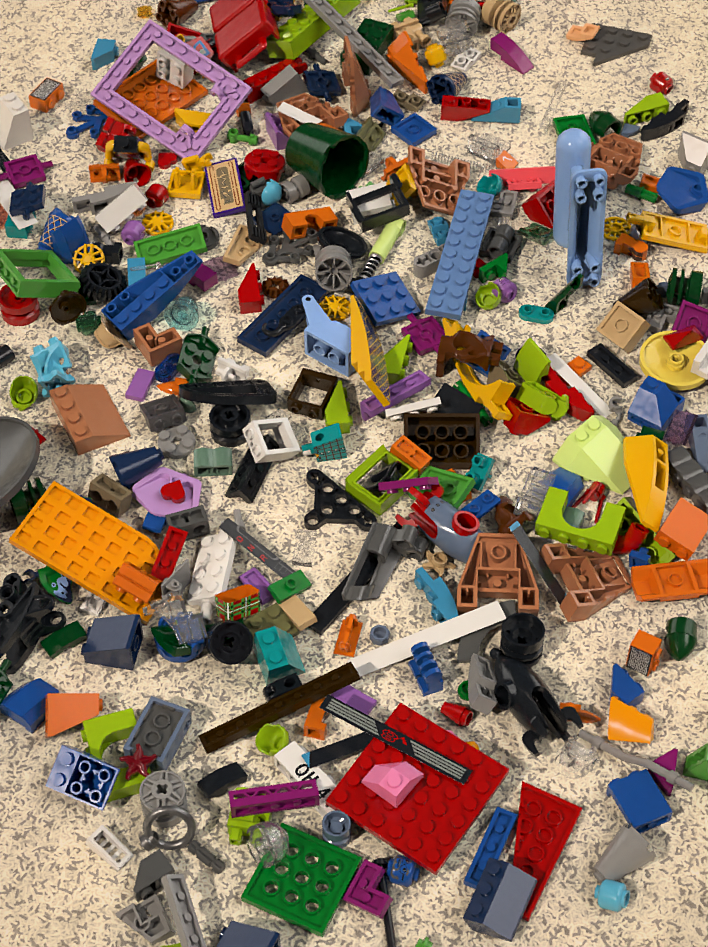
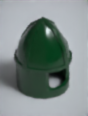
M593 111L589 116V125L593 133L601 138L604 137L605 132L609 128L613 129L616 134H619L622 129V123L610 112Z
M674 617L666 623L667 634L664 637L666 651L673 659L683 661L693 652L697 645V624L690 618Z

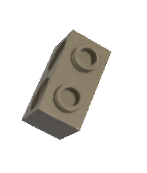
M102 473L90 482L88 497L92 499L94 504L119 518L130 509L133 492Z

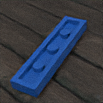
M497 806L466 874L464 885L476 889L489 857L497 860L500 859L518 814Z

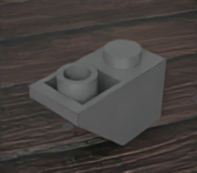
M160 849L140 861L133 889L137 902L142 899H148L154 895L156 890L163 887L161 878L164 875L175 874L173 866Z

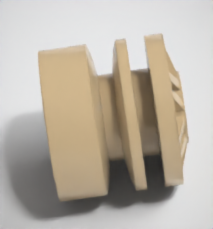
M486 0L480 17L485 24L506 34L515 28L521 17L522 10L521 6L512 0Z

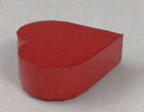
M158 153V167L160 169H168L178 161L175 153Z
M180 480L165 484L161 488V496L165 500H172V502L178 504L182 503L186 498Z

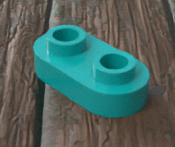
M525 304L519 308L518 315L524 321L549 324L554 319V312L546 307Z

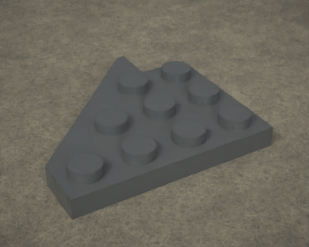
M592 23L593 25L600 26V29L593 39L584 42L581 55L595 57L593 66H597L649 48L652 35Z

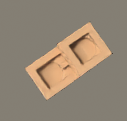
M588 23L584 27L572 25L566 34V39L572 41L591 40L599 31L600 26Z

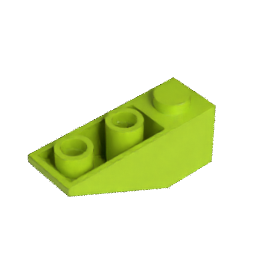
M661 92L647 95L625 113L623 126L624 123L635 125L644 121L648 122L660 112L666 115L670 104Z
M410 334L406 335L384 355L389 384H394L405 378L406 369H404V366H408L410 358L408 353H412L413 342H410Z
M339 380L325 409V424L327 427L339 423L341 433L347 434L350 433V426H353L352 415H348L350 404L349 401L345 400L347 398V389L343 387L342 380Z

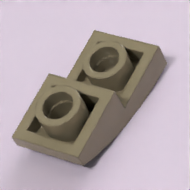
M397 89L393 94L400 107L413 112H418L426 103V100L414 93L409 96Z

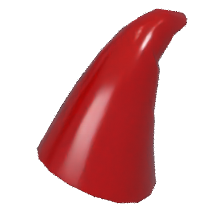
M128 159L125 162L123 171L125 182H133V179L137 177L139 181L137 182L138 186H145L151 179V169L147 165L140 163L141 159Z

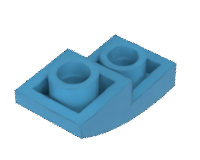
M434 217L431 220H427L436 245L444 244L449 231L447 221L444 217Z

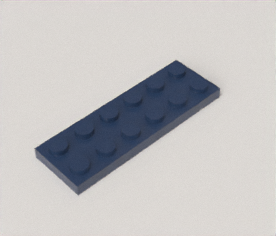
M301 274L237 337V342L267 357L305 317L294 328L286 330L276 337L265 335L262 331V325L267 323L266 329L273 331L278 327L280 318L294 305L302 304L303 296L312 295L319 304L325 299V296L330 294V291L322 288L318 282Z

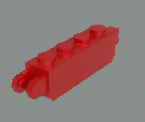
M300 57L295 60L285 59L242 80L252 87V91L245 101L251 104L261 99L264 94L260 89L289 64L298 74H301L307 70V63L302 62Z

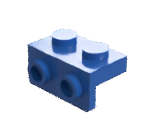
M487 489L460 511H468L479 520L500 504L501 499Z

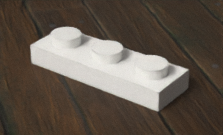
M440 397L385 409L386 419H391V421L402 419L401 416H404V413H420V411L427 410V413L438 410L437 407L441 406Z

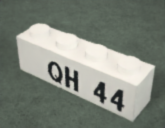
M293 741L274 755L275 766L290 782L316 779L320 806L313 807L324 817L327 813L335 811L326 805L325 800L335 789L336 782L331 775H326L322 771L321 765L310 769L301 756L308 753L302 745L299 746Z

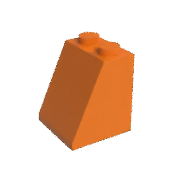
M681 497L667 515L653 540L658 542L660 546L675 553L677 557L688 561L708 531V514Z

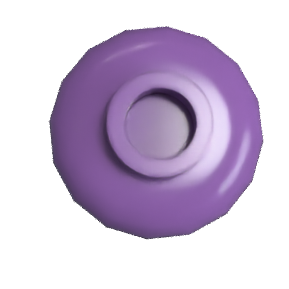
M138 220L128 221L121 231L122 240L128 245H133V242L142 240L146 233L144 225Z
M501 277L493 282L497 284L501 291L502 303L511 302L516 297L517 286L508 278ZM492 289V293L497 297L498 291Z

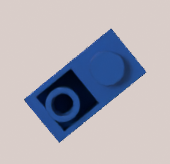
M615 663L611 673L610 701L612 696H616L618 700L628 706L636 707L643 702L645 691L638 682H635L629 676L627 670Z

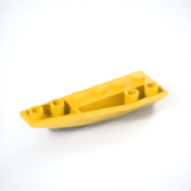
M654 435L625 437L623 439L624 465L640 522L644 527L657 532L660 527L667 497L669 479L668 445Z

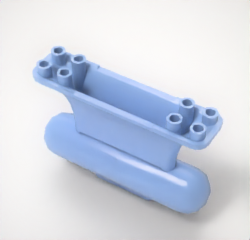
M570 128L563 131L556 141L553 238L559 246L568 248L567 284L581 273L584 275L582 286L590 285L591 287H596L599 285L602 276L608 176L607 172L602 168L590 169L592 147L590 136L580 128Z

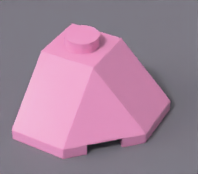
M408 762L378 764L369 771L361 783L397 808L424 774Z

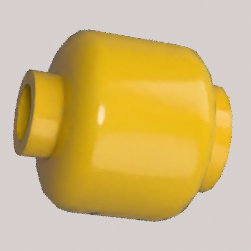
M434 43L426 47L424 55L428 65L435 66V68L443 66L444 61L447 59L443 46Z

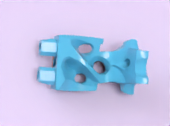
M57 337L49 339L48 343L50 346L47 348L42 345L35 346L33 348L34 354L30 356L39 376L38 382L44 388L42 389L44 398L50 397L49 390L76 382L75 378L66 372L67 369L72 368L69 350ZM61 358L64 359V363L62 365L60 364Z

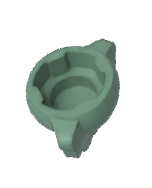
M179 398L185 413H193L197 410L193 401Z

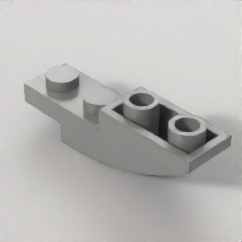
M137 181L104 187V192L72 197L74 214L91 211L92 215L99 213L133 183H137Z

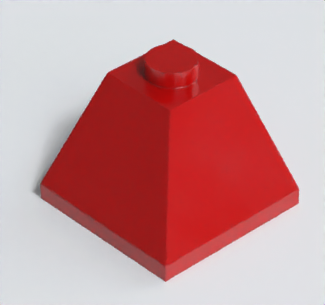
M509 397L505 403L513 416L510 421L503 420V422L509 429V432L514 435H529L551 420L548 415L535 411L516 398Z

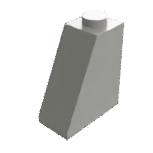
M290 64L260 89L264 94L262 98L267 104L271 103L273 106H276L277 102L309 92L299 74Z

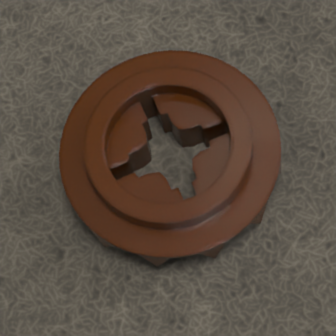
M274 275L272 279L267 277V280L263 281L262 292L265 296L276 299L289 286L287 279L283 280L282 276L276 278Z

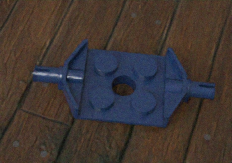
M268 0L267 5L271 13L277 17H294L302 12V4L295 5L293 0Z

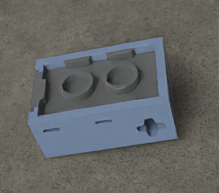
M151 696L123 747L124 756H133L136 751V744L139 743L144 755L151 756L156 754L158 757L149 765L150 770H167L192 723L190 709Z

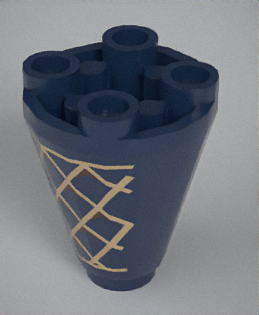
M463 72L440 73L432 76L427 81L428 93L432 103L442 105L443 95L457 96L465 86L467 76Z

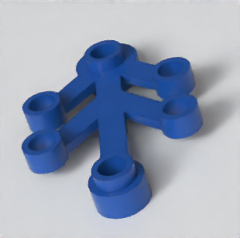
M92 104L86 106V113L88 115H82L80 111H74L72 113L74 121L88 122L78 127L69 126L66 130V137L70 140L77 139L80 132L94 126V128L90 129V137L96 139L100 135L102 122L107 120L108 116Z

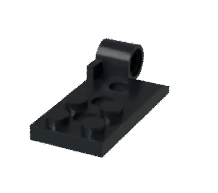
M447 0L417 1V18L422 27L447 17Z

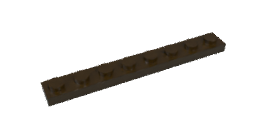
M350 661L198 737L206 753L209 754L262 728L267 723L275 722L329 694L360 680L359 673Z

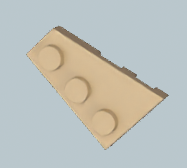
M239 224L223 256V262L240 266L258 251L263 244L251 241L248 236V227ZM266 232L268 241L269 237L272 236V234Z

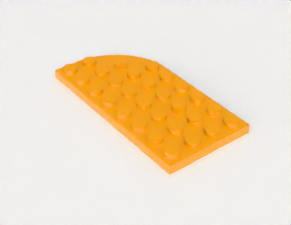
M55 481L52 482L9 538L10 544L128 615L140 614L141 623L144 625L148 624L163 602L161 585L152 601L142 605L134 601V596L128 592L123 594L115 589L116 585L112 583L122 564L126 561L131 562L150 574L160 551L154 542L144 534Z

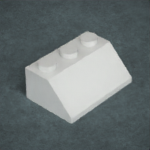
M135 182L97 213L94 218L107 233L110 231L114 233L121 227L119 224L125 220L127 222L134 216L132 214L137 209L141 211L147 206L145 202L148 199Z

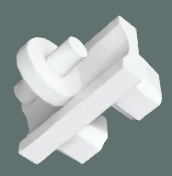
M220 356L217 359L218 366L215 374L221 376L222 381L246 380L249 376V366H240L231 358L225 359Z

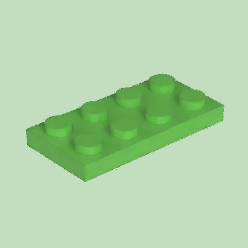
M200 223L133 242L137 258L145 257L146 269L172 262L191 250L196 255L208 252Z

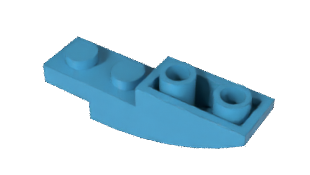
M423 567L416 569L414 583L419 590L422 589L426 593L427 600L432 604V618L436 622L442 623L457 617L458 611L455 601L442 578L438 577L433 580Z

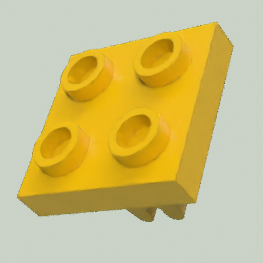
M179 167L172 169L167 188L169 197L200 200L206 173L196 171L195 168H192V171L180 170Z

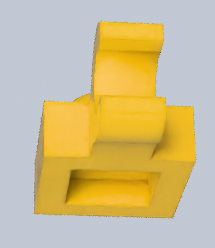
M206 153L201 158L198 155L182 158L181 163L186 170L192 171V168H195L196 171H204V167L212 165L210 160L213 157L211 153Z

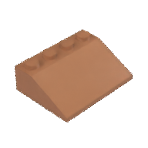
M66 384L49 390L51 404L78 456L131 436L103 384Z

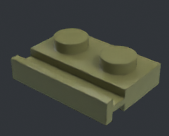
M369 117L356 135L366 142L369 155H371L386 133L377 122H373L372 117Z

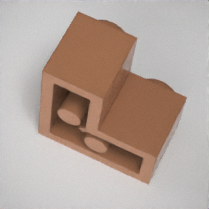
M150 323L133 329L135 345L151 367L180 355L183 342L174 327L158 334Z

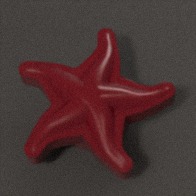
M139 743L136 744V751L133 756H122L119 758L121 762H126L129 765L125 779L129 781L135 774H140L146 778L150 775L147 771L148 767L158 758L157 755H144L141 745Z

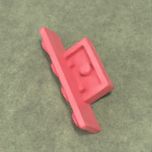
M555 166L489 170V177L492 176L491 173L500 176L503 186H506L511 191L520 192L526 189L527 191H537V189H542V184L550 183L555 179Z

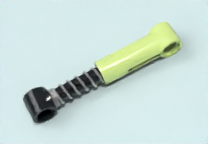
M398 219L384 225V229L369 252L368 260L359 276L352 278L347 287L348 295L356 297L350 287L352 281L375 275L377 267L384 263L396 240L405 231L406 220Z

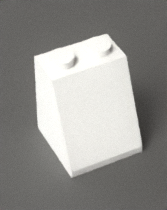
M15 92L0 97V146L6 151L34 139L29 110Z

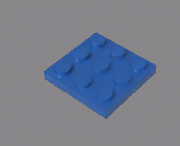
M396 271L352 281L350 285L375 327L405 320L409 313H413L415 317L421 313V310Z

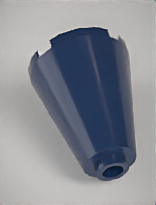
M155 446L109 456L121 485L127 489L132 488L134 484L163 464L162 460L165 459L161 449H156Z

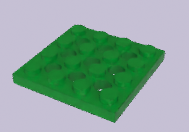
M281 823L241 895V901L323 938L362 862V857ZM293 847L298 850V853L290 856L286 853V850ZM314 856L318 859V862L308 864L306 859ZM330 865H335L338 871L336 873H328L326 868ZM279 866H285L288 868V871L285 874H278L276 869ZM299 875H305L308 877V880L305 883H298L296 878ZM319 884H325L328 886V890L319 892L316 890V887ZM268 885L278 887L274 893H268L265 889ZM288 894H296L298 896L295 902H288L285 898ZM309 903H316L318 909L316 911H308L306 906Z

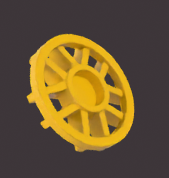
M155 210L153 213L145 214L142 224L147 234L156 236L170 232L174 226L172 215L164 213L163 210L162 212Z
M621 217L606 218L604 228H607L604 229L605 239L616 241L619 238L616 237L617 235L620 236L621 233L628 235L629 232L626 230H630L631 224H627L626 220Z
M94 244L82 245L75 250L74 257H72L75 270L78 273L81 272L79 269L83 265H89L90 262L94 264L96 261L105 262L103 251ZM78 254L82 255L81 259L77 258Z
M332 294L331 297L325 296V299L319 303L331 321H343L351 314L350 301L346 300V297L334 296Z

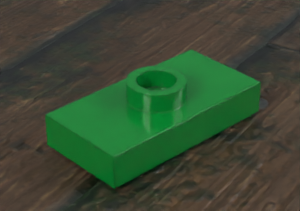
M300 569L269 585L267 589L276 602L280 604L292 596L311 588L312 584Z

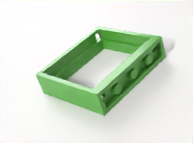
M0 249V277L17 298H56L63 290L78 293V289H80L79 280L52 250ZM16 267H47L56 279H25Z

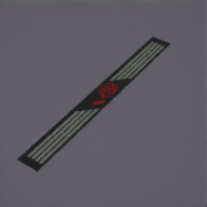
M330 695L326 696L319 707L463 785L472 773V770Z

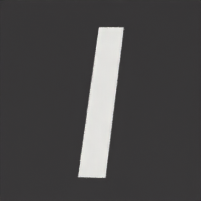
M497 600L347 661H351L361 677L413 656L411 648L419 642H427L431 649L506 619V616Z

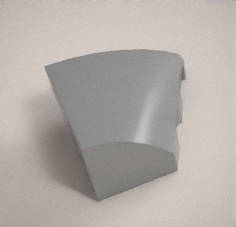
M157 894L137 905L132 903L115 913L117 918L152 944L162 942L176 935L161 899ZM146 909L152 917L147 916Z

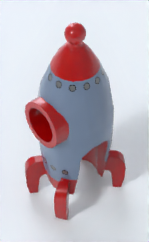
M441 484L431 485V492L426 491L424 493L411 486L407 491L416 498V503L410 506L414 512L408 515L410 520L397 514L395 516L397 522L401 526L408 524L417 529L419 528L444 553L457 561L467 563L478 533H483L479 529L480 522L478 518L468 511L458 510L452 504L443 500L441 497L444 494V489Z

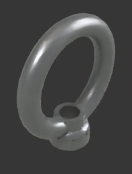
M167 805L155 808L144 819V834L140 836V843L147 851H151L155 847L163 850L183 848L195 836V820L189 812L177 806ZM162 815H176L185 821L187 832L179 840L164 841L160 839L156 831H152L153 821Z

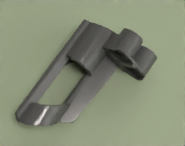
M373 522L341 593L343 600L379 598L401 555L407 559L413 558L421 562L428 547V541L418 536L419 530L412 525L406 524L402 526V529H397L387 524ZM367 555L374 556L378 560V565L370 584L367 586H354Z

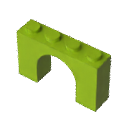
M550 486L535 523V534L542 538H550L563 544L567 543L581 549H589L599 554L612 556L625 519L626 507L607 502L602 517L596 525L584 529L576 528L569 525L563 518L568 503L569 491Z
M133 708L82 721L84 727L83 730H80L83 743L88 742L89 746L85 748V752L102 760L103 753L109 745L129 738L137 723ZM128 767L119 768L120 772L107 803L139 794L141 783L145 777L135 774L127 781L125 776ZM148 767V774H151L150 768Z

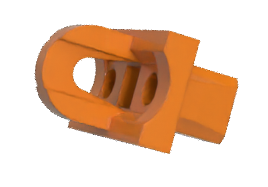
M392 156L386 158L385 165L387 168L384 169V176L381 179L388 181L392 173H396L405 163L409 164L408 157L399 162Z
M119 163L89 165L91 183L121 181Z

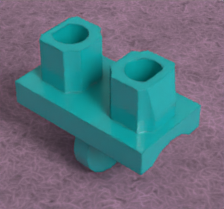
M478 452L477 455L473 456L471 469L465 476L474 478L476 484L473 488L482 492L487 478L491 479L492 477L490 472L495 460Z

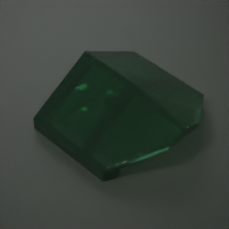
M532 223L528 227H520L516 230L525 238L543 246L553 235V230L536 223Z

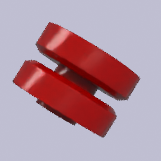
M7 284L0 290V310L6 323L13 326H25L37 320L41 310L38 298H17Z

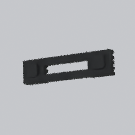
M247 191L244 194L248 236L251 241L264 245L267 241V234L263 223L262 198L259 195H252V192L249 193ZM252 210L256 212L257 227L253 221Z

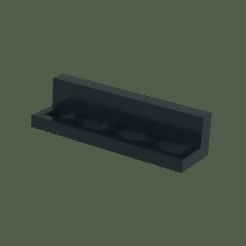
M269 434L263 436L268 450L280 448L278 443ZM248 448L225 496L227 498L239 496L246 503H253L272 462L255 463L250 448Z

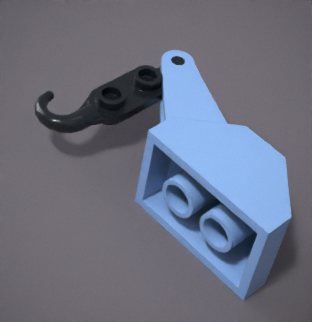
M312 295L303 296L302 304L294 305L280 318L278 327L275 330H267V323L262 325V331L265 335L276 337L282 332L294 328L305 317L307 327L304 329L305 354L347 377L355 371L351 365V328L338 321H331Z

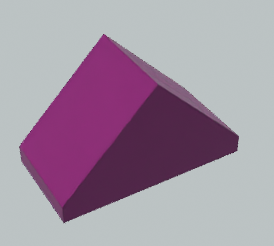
M678 749L670 750L653 762L669 771H675ZM648 769L654 782L666 796H671L673 785L668 783L666 778Z

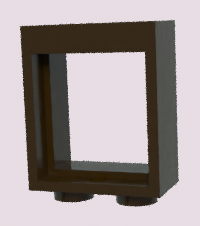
M303 368L287 398L288 411L308 416L311 419L323 420L325 409L338 383V377ZM305 386L327 391L321 406L298 400Z

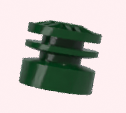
M673 268L668 278L667 304L672 305L673 297L677 298L676 306H679L681 299L699 305L703 272L692 270L689 278H686L685 269H682L681 275L678 277V268Z
M39 477L34 478L35 487H32L30 480L26 482L27 489L23 490L21 488L10 499L18 526L46 491Z

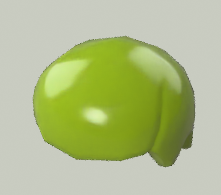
M488 282L487 285L479 287L475 294V301L479 308L492 310L500 304L502 294L497 284ZM492 289L498 291L497 297L492 293Z
M265 724L255 737L257 749L268 756H274L289 743V733L279 724Z

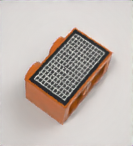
M46 77L29 95L30 107L45 113L53 109L55 104L64 97L63 83Z
M639 629L630 644L626 667L645 676H649L651 671L655 672L659 666V658L663 651L660 648L662 639Z

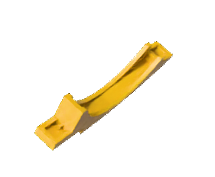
M443 318L442 320L444 332L447 336H453L458 331H471L469 325H465L463 329L458 321ZM452 358L462 382L474 401L482 403L488 408L493 418L510 421L513 415L505 403L515 389V384L499 379L494 383L483 385L475 376L472 367L466 363H460L456 358Z

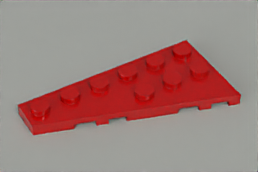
M522 781L513 865L537 879V884L522 917L523 920L529 922L582 813V807Z

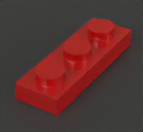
M169 525L150 573L152 576L163 582L165 578H169L173 574L188 535L187 531Z

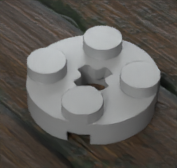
M185 425L170 427L159 432L158 449H161L164 456L172 457V459H182L189 456L196 445L194 434ZM175 440L180 441V442H179V445H176V444L173 443V442H174Z

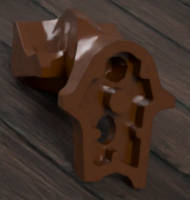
M458 331L453 336L442 335L436 360V377H443L447 362L451 358H456L460 363H476L485 371L488 370L489 365L499 367L504 343L494 341V335L481 338L476 334L466 331Z

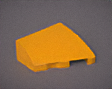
M612 696L609 710L608 740L651 743L654 740V718L640 713L637 708L632 705L628 706L618 700V697Z

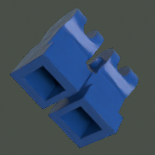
M427 642L415 644L411 648L414 659L410 660L408 664L415 679H417V684L423 696L442 691V672L438 668L436 660L433 659L434 656Z

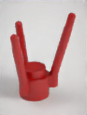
M594 481L589 489H586L584 494L571 507L576 508L581 502L586 504L589 499L591 501L599 500L594 521L596 524L599 521L603 502L606 499L604 495L606 491L605 485Z

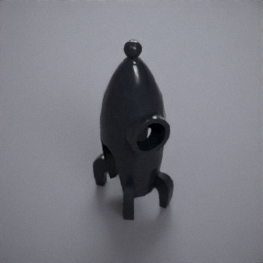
M499 648L491 649L490 657L496 659L494 669L497 683L494 688L497 705L501 710H509L527 731L522 736L525 748L535 758L538 757L540 753L535 747V741L541 744L542 737L549 735L547 728L558 739L562 738L570 749L576 744L567 731V721H572L579 729L583 728V723L577 711L570 706L561 709L548 686L532 668L509 656H501L502 652Z

